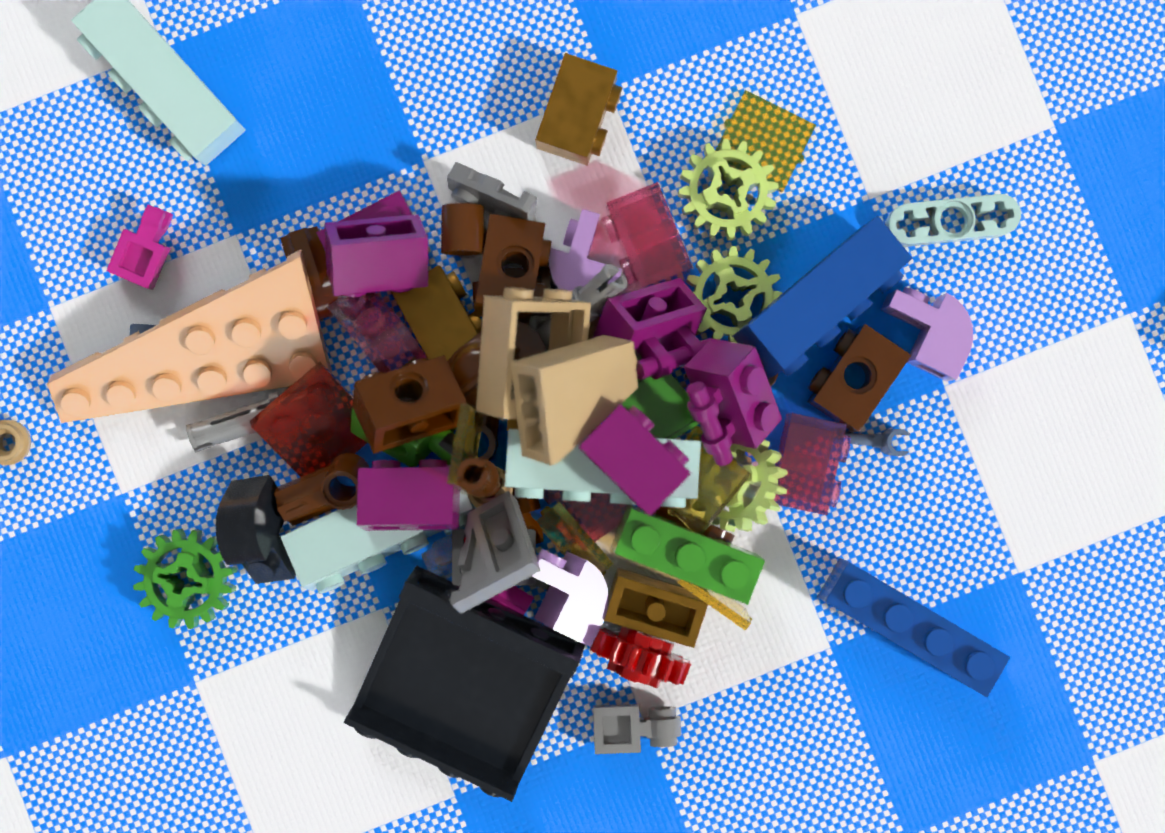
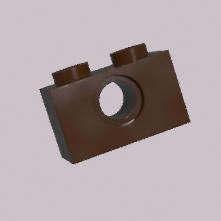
M490 214L474 316L483 317L484 296H504L505 287L534 290L533 297H543L545 284L536 283L538 268L548 267L552 240L543 239L545 223ZM509 263H515L522 266L526 274L519 278H512L503 272L502 267ZM517 312V321L529 324L532 312Z
M867 324L857 327L855 332L850 328L844 332L833 349L834 352L839 354L829 369L822 366L807 387L813 392L807 402L850 432H860L911 357V354ZM849 364L860 366L865 373V381L859 389H853L845 382L844 371Z
M445 355L433 359H417L406 367L386 373L373 372L354 382L353 409L373 454L462 426L467 401ZM410 398L415 402L407 403L399 399Z

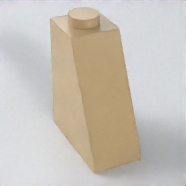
M602 335L510 362L522 456L548 465L559 463L638 388L637 358L634 352L633 341Z

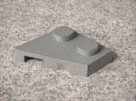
M455 162L447 176L448 189L453 191L451 197L458 203L482 205L486 211L496 215L531 221L535 220L537 197L523 191L519 198L503 189L505 184L501 180Z
M510 491L468 512L464 531L466 541L460 550L457 564L463 570L459 591H452L451 604L462 614L541 571L518 501Z

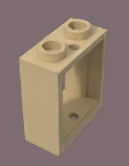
M505 287L504 296H484L476 411L501 419H517L514 391H511L512 371L510 363L514 361L517 312H552L549 351L588 340L591 303L572 299L573 291L551 288L544 289L543 297H533L534 290L513 287Z

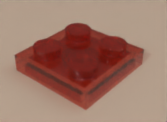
M321 361L250 420L251 427L300 477L330 465L340 454H355L367 444L366 441L355 436L350 431L353 407L352 394Z

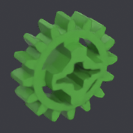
M183 529L173 530L172 542L165 534L157 536L155 542L158 549L152 547L144 548L141 553L148 559V562L134 566V571L144 575L143 581L134 584L133 588L138 591L145 590L147 595L139 605L141 608L150 605L156 608L152 615L154 621L160 620L166 615L169 616L168 624L169 628L172 629L178 627L183 619L188 629L198 626L199 616L206 623L216 619L213 607L219 610L226 609L229 603L222 597L223 594L235 592L237 586L227 582V576L236 573L237 567L225 566L221 553L215 550L217 546L216 536L210 537L203 542L202 530L200 529L192 530L188 539ZM182 548L181 552L177 554L175 562L172 564L161 563L170 552ZM204 556L211 564L213 573L209 572L203 562ZM187 570V577L199 583L184 587L185 581L173 574ZM158 584H160L163 590L165 591L167 595V600L162 595L158 587ZM198 593L210 594L202 605L189 609L190 604H193L195 595Z

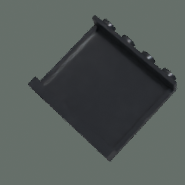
M416 565L399 595L400 601L354 705L343 723L353 727L358 734L366 738H376L396 747L406 757L419 758L438 767L443 774L449 777H460L475 784L487 795L502 797L512 802L521 778L554 710L580 663L585 644L490 599L460 614L450 601L452 591H459L460 585H453L451 581Z

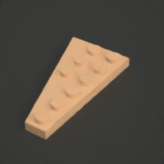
M302 250L287 256L286 261L268 270L263 268L249 275L248 280L228 290L221 289L160 320L159 325L141 334L138 331L124 338L121 344L103 353L96 352L52 374L47 386L60 422L66 423L331 380L332 369Z

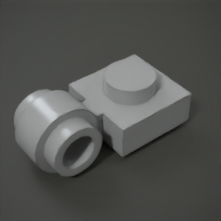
M639 704L593 705L595 754L641 753L640 736L650 738V746L652 747L676 746L677 737L681 736V716L676 715V707L657 706L648 708L649 716L645 717L644 720H640Z

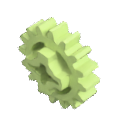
M723 139L719 151H715L714 147L707 143L703 148L705 158L702 159L692 154L689 159V163L694 168V171L682 170L680 179L689 183V186L678 190V197L689 199V203L683 207L682 213L683 215L696 214L697 218L693 225L695 230L704 224L710 226L709 238L713 239L719 230H725L727 241H732L736 229L739 228L747 237L753 232L751 221L763 226L768 220L761 210H773L777 202L767 197V194L775 192L779 188L778 183L767 181L766 178L773 172L774 167L773 165L761 167L759 161L763 152L759 150L752 156L746 153L747 142L745 141L741 142L737 150H733L729 140ZM727 161L739 163L747 169L741 171L729 167ZM707 169L711 181L710 186L698 194L699 177ZM722 181H725L728 186L736 185L738 187L733 200H731L728 194L721 196L718 194ZM757 186V200L755 206L749 212V206L745 198L747 192ZM716 209L725 212L729 219L715 217L708 211Z
M731 246L725 258L715 249L711 252L712 264L709 265L701 259L696 263L695 266L701 273L700 277L688 275L686 282L694 287L693 293L707 308L697 330L698 334L705 332L709 328L713 331V339L720 340L724 335L728 336L729 342L737 343L732 336L753 319L750 306L754 297L763 293L761 312L782 294V292L773 291L772 285L781 279L779 274L768 276L765 272L770 264L768 259L756 264L753 262L755 250L750 249L742 258L738 257L736 246ZM732 267L742 268L750 272L754 278L748 280L735 275ZM713 274L716 289L712 296L703 300L704 285L709 276ZM727 286H730L733 291L751 289L738 302L739 308H736L733 302L726 304L722 302L717 305L714 303L718 302L727 293ZM719 313L729 317L735 327L722 325L711 316Z
M765 439L757 449L732 443L730 450L733 460L725 466L716 465L712 455L700 452V462L702 463L699 469L698 495L700 499L693 507L697 511L707 512L704 521L714 525L720 524V529L734 532L737 527L738 530L749 532L752 531V521L762 525L768 523L765 514L767 509L779 511L780 506L774 501L775 495L786 494L787 489L778 485V479L783 478L788 473L786 469L775 466L782 455L780 452L769 449L770 442ZM745 452L750 453L755 458L758 466H752L751 458L747 457ZM717 497H722L723 506L720 504Z

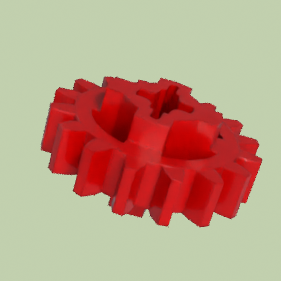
M621 626L620 632L616 630L614 632L604 627L603 629L600 628L590 647V651L595 652L597 656L609 659L607 669L616 672L622 678L629 681L646 684L654 688H659L661 681L684 685L691 667V661L684 659L681 655L672 653L673 642Z

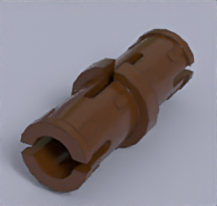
M469 458L464 460L457 468L456 475L458 479H461L460 485L473 496H493L502 487L503 479L500 477L499 470L487 459Z

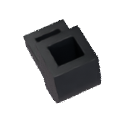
M270 475L231 481L220 501L216 514V539L226 565L242 564L255 584L294 579L296 576L279 534L285 521L277 509L274 495L277 485Z

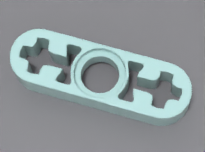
M1006 194L906 203L900 205L888 215L885 225L903 247L998 238L1012 232L1018 226L1021 219V209L1017 201ZM995 204L998 205L1000 212H1007L1008 219L1001 222L1000 228L997 227L995 220H985L977 223L976 226L979 231H974L975 215L989 213L994 210ZM973 205L976 206V211H975V212H974V210H973V208H972ZM954 208L962 213L964 227L959 233L947 232L942 227L940 219L945 209ZM926 210L932 211L930 226L919 227L913 230L911 237L906 236L905 230L897 229L896 223L904 218V214H908L909 220L914 222L927 219L929 216ZM930 228L934 236L928 235Z

